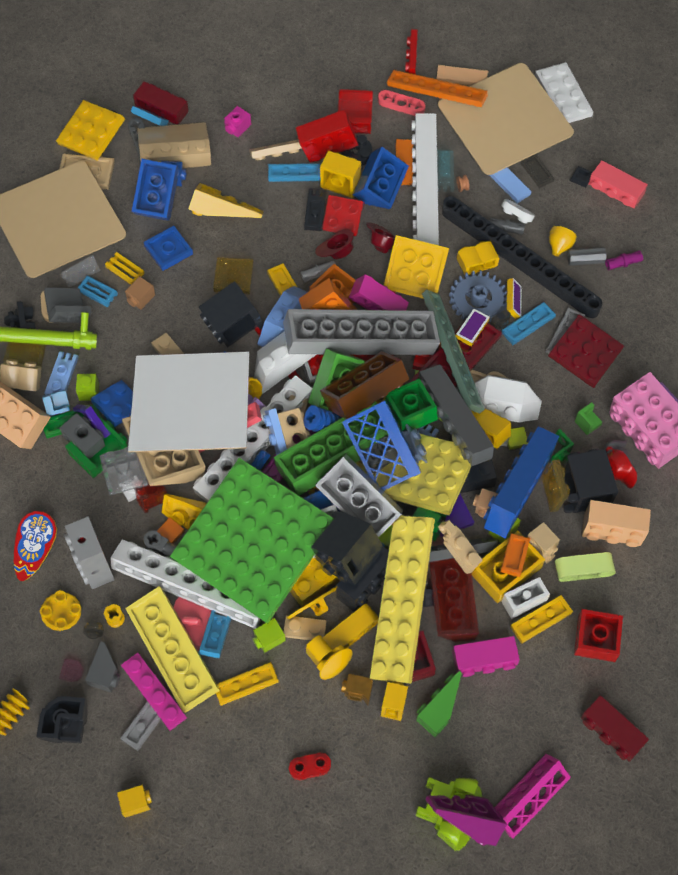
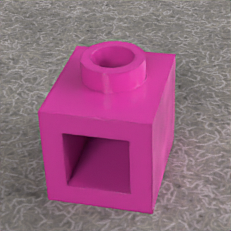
M237 106L224 118L226 131L231 135L239 137L251 126V115Z

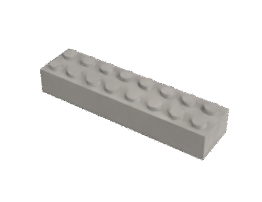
M288 309L283 321L288 354H324L327 348L348 355H377L381 351L390 355H433L440 344L433 311Z

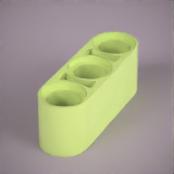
M610 552L567 556L555 560L558 580L560 582L609 577L616 573L612 553Z

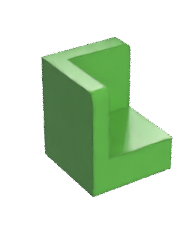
M592 402L580 410L575 419V423L586 435L602 425V421L593 412L595 405Z

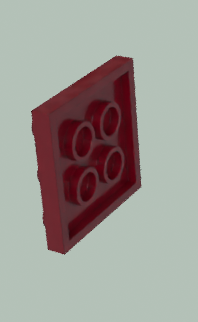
M579 314L548 356L594 388L624 348V345Z

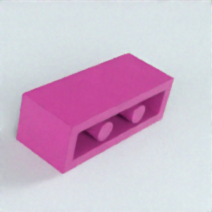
M366 274L355 280L349 296L351 300L367 310L406 311L409 303L402 296L395 294L388 287L381 285Z
M514 636L453 646L452 650L456 673L460 671L463 677L473 676L475 672L483 671L484 674L492 673L498 668L511 670L518 665L520 660Z

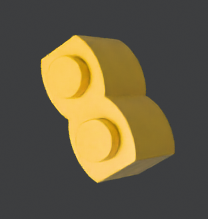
M482 241L476 246L461 248L457 254V261L464 275L466 272L468 275H472L473 270L476 274L480 270L485 271L498 266L499 256L490 241Z

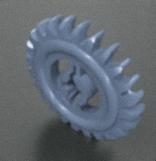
M473 270L471 277L466 272L465 279L460 275L459 282L454 280V286L450 287L449 303L452 304V310H457L456 315L462 314L461 319L463 320L468 318L473 309H476L489 316V322H493V318L498 319L497 314L500 312L504 314V309L507 308V291L503 292L506 285L500 286L501 279L495 282L496 275L489 279V272L484 277L482 270H480L478 276H476ZM488 293L490 294L492 301L487 299ZM465 296H468L470 298V302L473 306H484V308H474L467 303Z

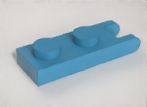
M211 611L199 649L200 655L220 659L231 622L230 616L218 615L216 611Z

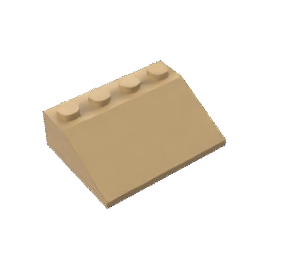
M206 122L137 128L140 159L157 162H183V168L211 165Z
M131 416L122 419L128 436L130 434ZM198 450L136 452L150 486L188 483L204 476L206 466Z

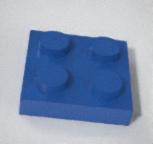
M175 226L143 242L144 247L162 271L193 255V250Z
M120 380L91 397V402L116 427L122 423V419L131 416L133 391L123 380Z

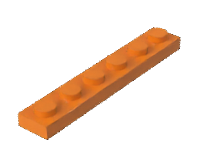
M393 70L387 80L389 87L482 107L488 97L487 90Z

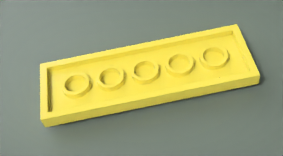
M157 587L125 608L182 712H188L220 691L162 587Z

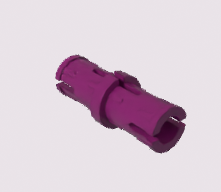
M640 250L628 254L622 253L620 256L606 259L605 265L609 267L607 270L618 267L625 268L630 264L642 262L643 255Z

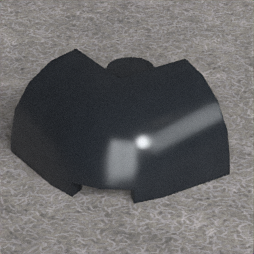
M61 696L50 701L42 708L36 737L54 743L82 744L84 725L87 723L88 707L86 698Z

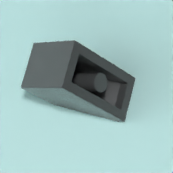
M100 642L85 681L89 686L112 693L113 688H116L119 684L120 676L106 644Z

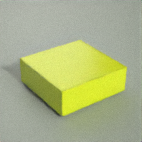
M524 427L511 429V436L508 441L509 450L522 448L523 444H528Z

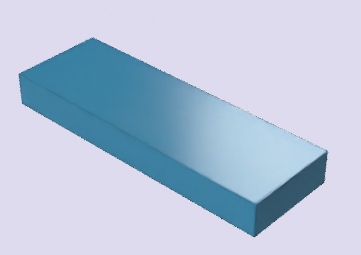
M268 164L269 182L320 181V164Z
M543 302L502 329V334L512 345H515L555 318L556 314Z

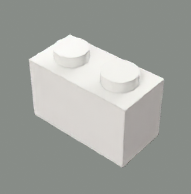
M538 577L505 593L502 604L510 618L513 619L546 603L550 593L541 578Z

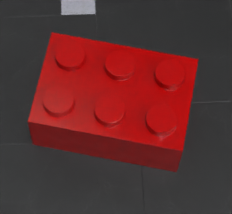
M345 109L296 127L299 143L309 162L325 158L328 151L339 153L358 146L355 130Z

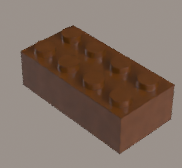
M381 351L321 389L320 392L328 410L347 420L357 415L359 411L370 407L378 399L386 397L395 388L403 386L409 380V377L401 359Z

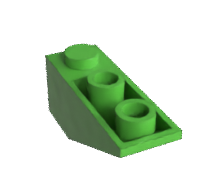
M460 671L456 675L452 673L444 682L446 686L442 690L438 688L431 696L433 700L428 705L424 703L417 711L419 715L416 721L434 737L450 721L462 674Z

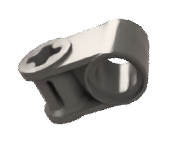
M388 436L381 438L380 441L387 442ZM390 438L389 444L394 445ZM376 442L373 444L371 453L382 456L385 445ZM388 446L384 457L396 460L398 452L395 448ZM363 453L365 459L367 458L368 454ZM370 455L367 462L369 467L378 469L381 458ZM383 459L380 470L391 462Z

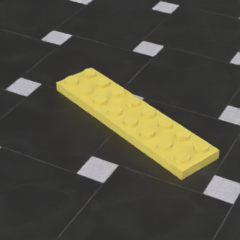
M400 516L393 523L370 679L412 683L435 519L432 517Z

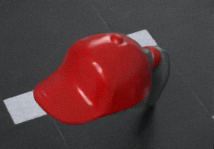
M610 441L606 443L605 449L614 479L621 481L626 487L631 489L636 484L637 472L631 464L632 461L628 457L627 450L624 449L627 441Z

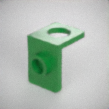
M561 429L557 430L556 435L559 436L558 442L564 448L552 456L551 465L559 460L561 462L564 461L574 445Z

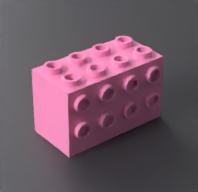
M649 372L614 396L609 412L612 420L622 426L625 435L630 436L634 440L637 449L647 455V460L650 464L655 465L659 469L678 455V403L652 373Z

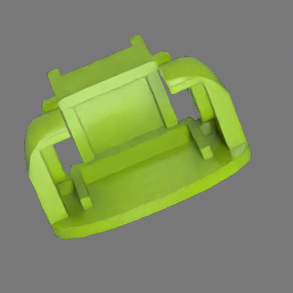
M429 777L426 788L432 790L431 796L444 795L449 799H452L453 795H458L461 799H464L466 795L482 797L481 788L478 786L479 780L472 778H456L455 781H451L448 785ZM427 804L426 809L418 806L416 816L435 823V829L438 830L437 835L454 851L462 849L471 837L436 814L429 804Z

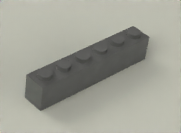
M437 365L420 371L419 378L437 406V416L443 421L445 430L452 435L454 444L461 449L464 460H468L469 464L474 466L493 459V444L442 366Z

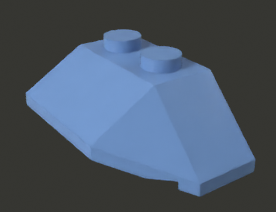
M293 286L282 293L264 322L257 343L259 346L264 347L284 332L283 321L287 310L302 309L299 298L308 292Z

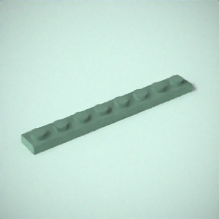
M427 289L422 293L425 300L424 303L428 311L434 312L441 347L451 367L452 376L458 385V391L461 393L469 409L480 414L485 408L439 294Z

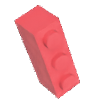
M602 160L591 174L589 185L594 189L600 190L609 197L615 198L632 208H635L644 196L648 185Z

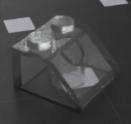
M128 447L100 455L109 495L148 486L136 452H128Z

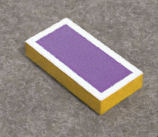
M514 278L507 279V311L515 319L521 317L522 286Z
M473 309L457 332L456 338L472 346L490 317Z

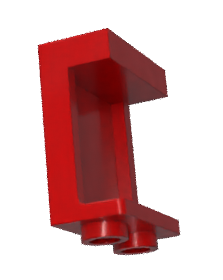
M340 89L338 112L345 109L355 133L371 134L373 91Z

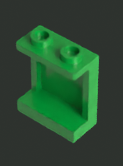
M101 417L100 420L110 435L103 438L105 446L92 458L88 459L72 442L65 446L68 454L93 479L128 450L126 437L121 432L117 433L114 430V426L108 420L105 422Z

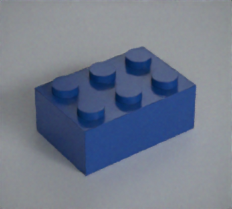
M141 159L132 212L135 215L170 221L180 170L177 165Z

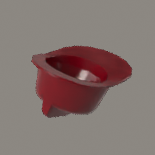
M370 222L366 223L368 228L372 230L371 244L374 245L375 249L384 254L391 250L394 245L395 236L382 226Z
M348 229L337 232L331 238L321 243L316 248L315 253L317 256H331L333 259H342L348 256L353 250L352 240L354 233Z

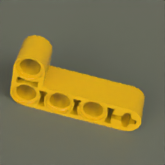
M364 604L324 637L318 635L306 645L307 655L318 666L322 660H327L332 655L333 650L337 646L342 645L344 648H348L378 624V615L368 604Z

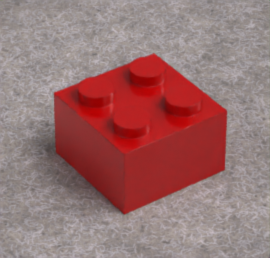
M582 609L577 621L574 655L615 662L620 655L623 616Z

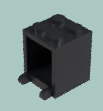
M235 281L199 306L202 312L200 317L220 345L224 343L227 348L256 327L262 330L264 325L260 314Z
M591 449L585 453L573 452L567 456L561 472L568 492V501L571 504L564 506V512H584L590 500L613 503L617 496L618 488L606 449Z
M334 511L332 513L334 520L311 548L315 553V559L323 566L322 570L327 575H334L343 583L349 582L356 585L382 553L384 547L370 523L343 511Z

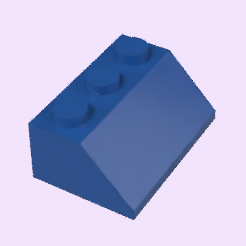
M378 148L370 154L353 196L364 201L367 205L390 209L409 165L385 148Z

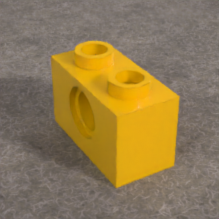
M387 682L381 710L382 717L401 721L408 686H404V683Z

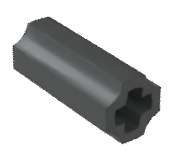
M605 248L568 249V264L605 263Z

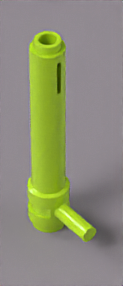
M81 312L80 331L67 332L0 327V342L73 347V349H80L82 347L86 348V350H91L97 346V334L88 331L89 313Z

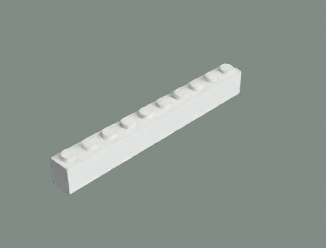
M416 113L415 120H412V131H415V134H412V144L415 145V148H412V158L415 159V162H412V173H415V176H412V187H415V191L412 192V201H416V205H413L412 216H416V220H413V231H416L413 239L439 246L436 114Z

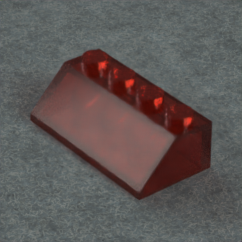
M455 558L429 562L438 637L451 641H474L479 634L472 574L465 573Z

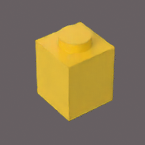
M143 785L117 793L121 811L125 818L150 810L149 803H152L149 790L145 791Z

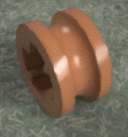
M463 175L462 178L457 176L456 183L459 192H462L463 189L468 191L469 181L467 176Z

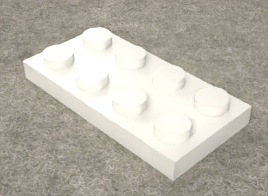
M566 62L535 71L538 82L568 123L593 116V111Z

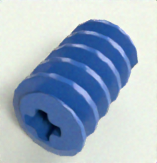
M311 405L307 408L303 421L306 429L318 432L343 417L329 410Z

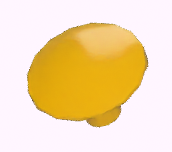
M62 590L46 598L40 608L41 618L45 625L58 631L73 627L80 619L82 611L77 598Z
M342 645L337 646L327 660L324 659L318 664L317 669L320 671V678L327 680L341 673L352 658V650L344 648Z

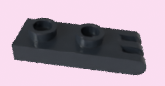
M309 188L304 230L322 231L327 189H323L322 195H319L320 189H316L315 194H313V188Z

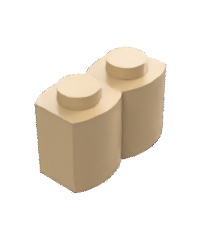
M7 359L6 362L1 363L0 381L9 388L27 391H37L40 389L41 366H36L35 362L20 364L18 360Z

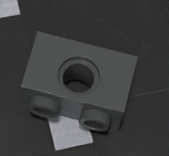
M77 413L59 428L62 436L68 442H72L88 459L92 458L105 446L103 434L98 429L94 430L86 417L81 418ZM82 434H88L86 437H80Z

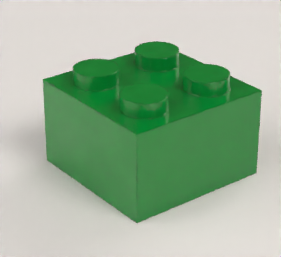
M420 378L392 390L385 397L401 431H407L406 424L412 429H418L438 420L437 406Z

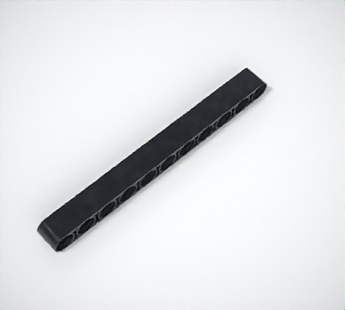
M448 196L443 200L442 215L479 242L490 241L500 257L577 311L585 314L586 317L593 319L599 315L603 302L596 294L456 197Z

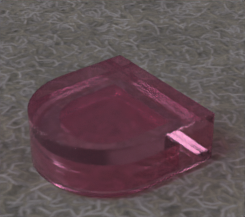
M65 659L59 679L68 682L80 680L83 676L82 665L78 661Z

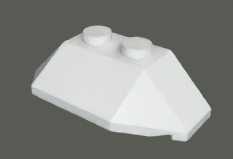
M285 331L257 351L254 378L261 383L262 394L317 354H288Z
M487 375L475 382L485 409L491 410L508 421L525 422L538 420L542 401L527 382Z

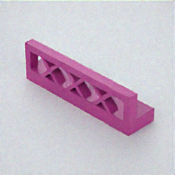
M545 754L494 807L507 823L505 831L512 839L571 778L558 759ZM559 771L562 776L557 782H553L554 775ZM542 787H546L545 794L539 797V791ZM528 802H532L531 809L524 813L525 805ZM517 817V823L511 829L508 823Z

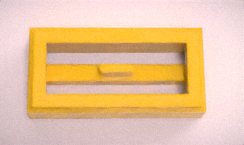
M118 252L114 254V258H110V262L105 263L106 268L130 285L139 276L142 277L144 275V270ZM113 264L117 265L123 271L130 274L132 277H134V279L130 278L125 273L117 269L115 266H113Z

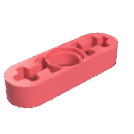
M383 90L378 94V103L383 107L413 116L416 113L425 112V103L420 99L389 90ZM404 101L406 104L404 106H400L397 104V102Z

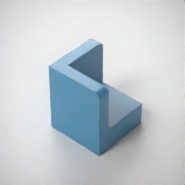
M65 390L43 395L42 399L46 414L49 416L70 411Z

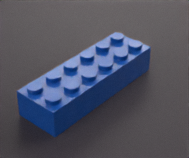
M539 426L534 433L530 432L526 441L528 444H523L519 452L521 456H516L511 466L513 469H509L504 477L506 482L500 483L496 491L498 495L493 496L489 502L488 507L490 508H488L484 516L486 520L485 529L506 539L548 465L559 439L558 435Z

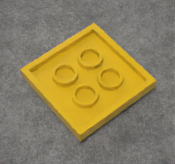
M83 100L56 142L63 147L98 161L125 118L118 113Z
M396 235L384 286L388 287L389 290L423 298L422 293L427 289L438 294L449 248Z

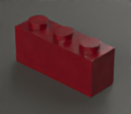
M145 81L133 94L135 106L163 117L175 125H179L189 112L188 103L184 98L177 97L169 91H164L154 84H149Z
M601 695L581 717L584 720L583 724L589 730H595L600 735V740L606 745L610 744L616 750L615 753L623 760L630 762L650 740Z

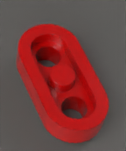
M325 753L297 757L290 762L289 773L296 780L322 776L329 772L331 760ZM318 760L324 761L322 767L317 766ZM297 765L304 767L302 771H297L295 768Z

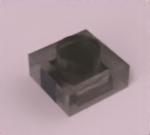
M504 309L492 317L490 325L497 330L504 329L509 324L511 313Z

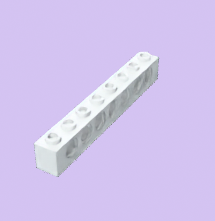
M296 375L284 384L281 392L276 393L272 397L270 404L260 410L262 421L247 428V448L224 449L220 458L208 467L205 475L195 481L193 487L195 493L208 503L230 471H224L223 468L230 465L233 467L239 458L248 464L252 463L261 450H266L269 447L270 429L269 427L262 428V425L265 424L263 418L265 411L275 408L276 411L282 410L283 412L296 408L300 409L304 404L303 400L310 398L313 388ZM290 395L295 396V399L291 401L287 400V398L290 397ZM287 417V423L289 424L293 417ZM253 437L258 438L255 442H249ZM240 451L245 452L244 455L240 457L236 456V454ZM212 480H219L216 485H210Z
M123 539L111 556V568L152 586H160L166 592L209 610H214L221 615L230 616L231 619L252 628H258L261 622L260 618L231 598H223L228 596L178 562L173 561L170 557L161 556L151 549H144L134 542H128Z

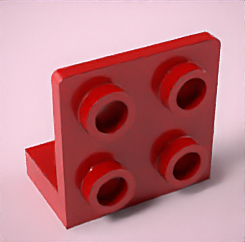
M329 195L323 230L337 233L348 229L354 233V236H357L365 202Z

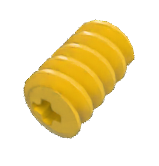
M12 688L14 696L11 694L6 695L9 702L3 700L0 702L3 707L2 709L0 708V734L4 736L7 735L4 730L5 727L13 728L10 721L17 723L16 715L24 716L22 708L30 709L28 700L14 688Z

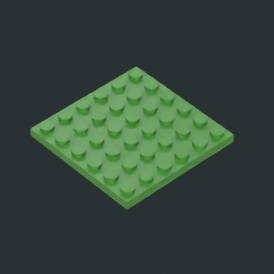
M239 458L170 557L268 624L314 557L315 553L311 546L334 518Z

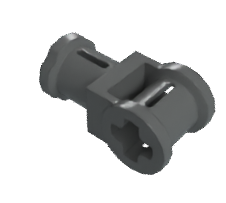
M149 531L144 536L146 549H151L161 556L166 555L170 557L177 545L169 542L167 538L161 536L157 531Z

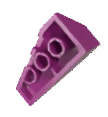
M444 795L427 796L425 799L436 814L470 836L480 845L496 846L507 826L505 820L486 798L466 795L464 799H461L458 795H453L452 799H449Z

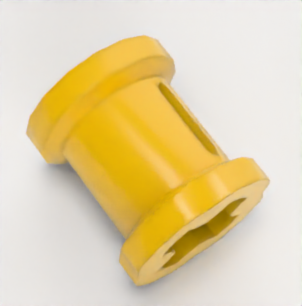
M112 604L105 608L104 616L108 625L113 628L120 627L125 620L120 606Z

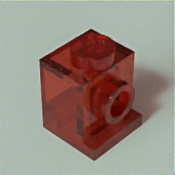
M148 482L134 488L136 501L145 514L149 512L148 509L162 504L164 494H167L163 485L150 486Z

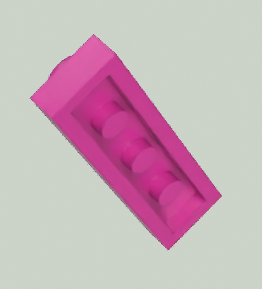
M136 653L121 664L124 671L169 731L187 719L186 715L139 653Z

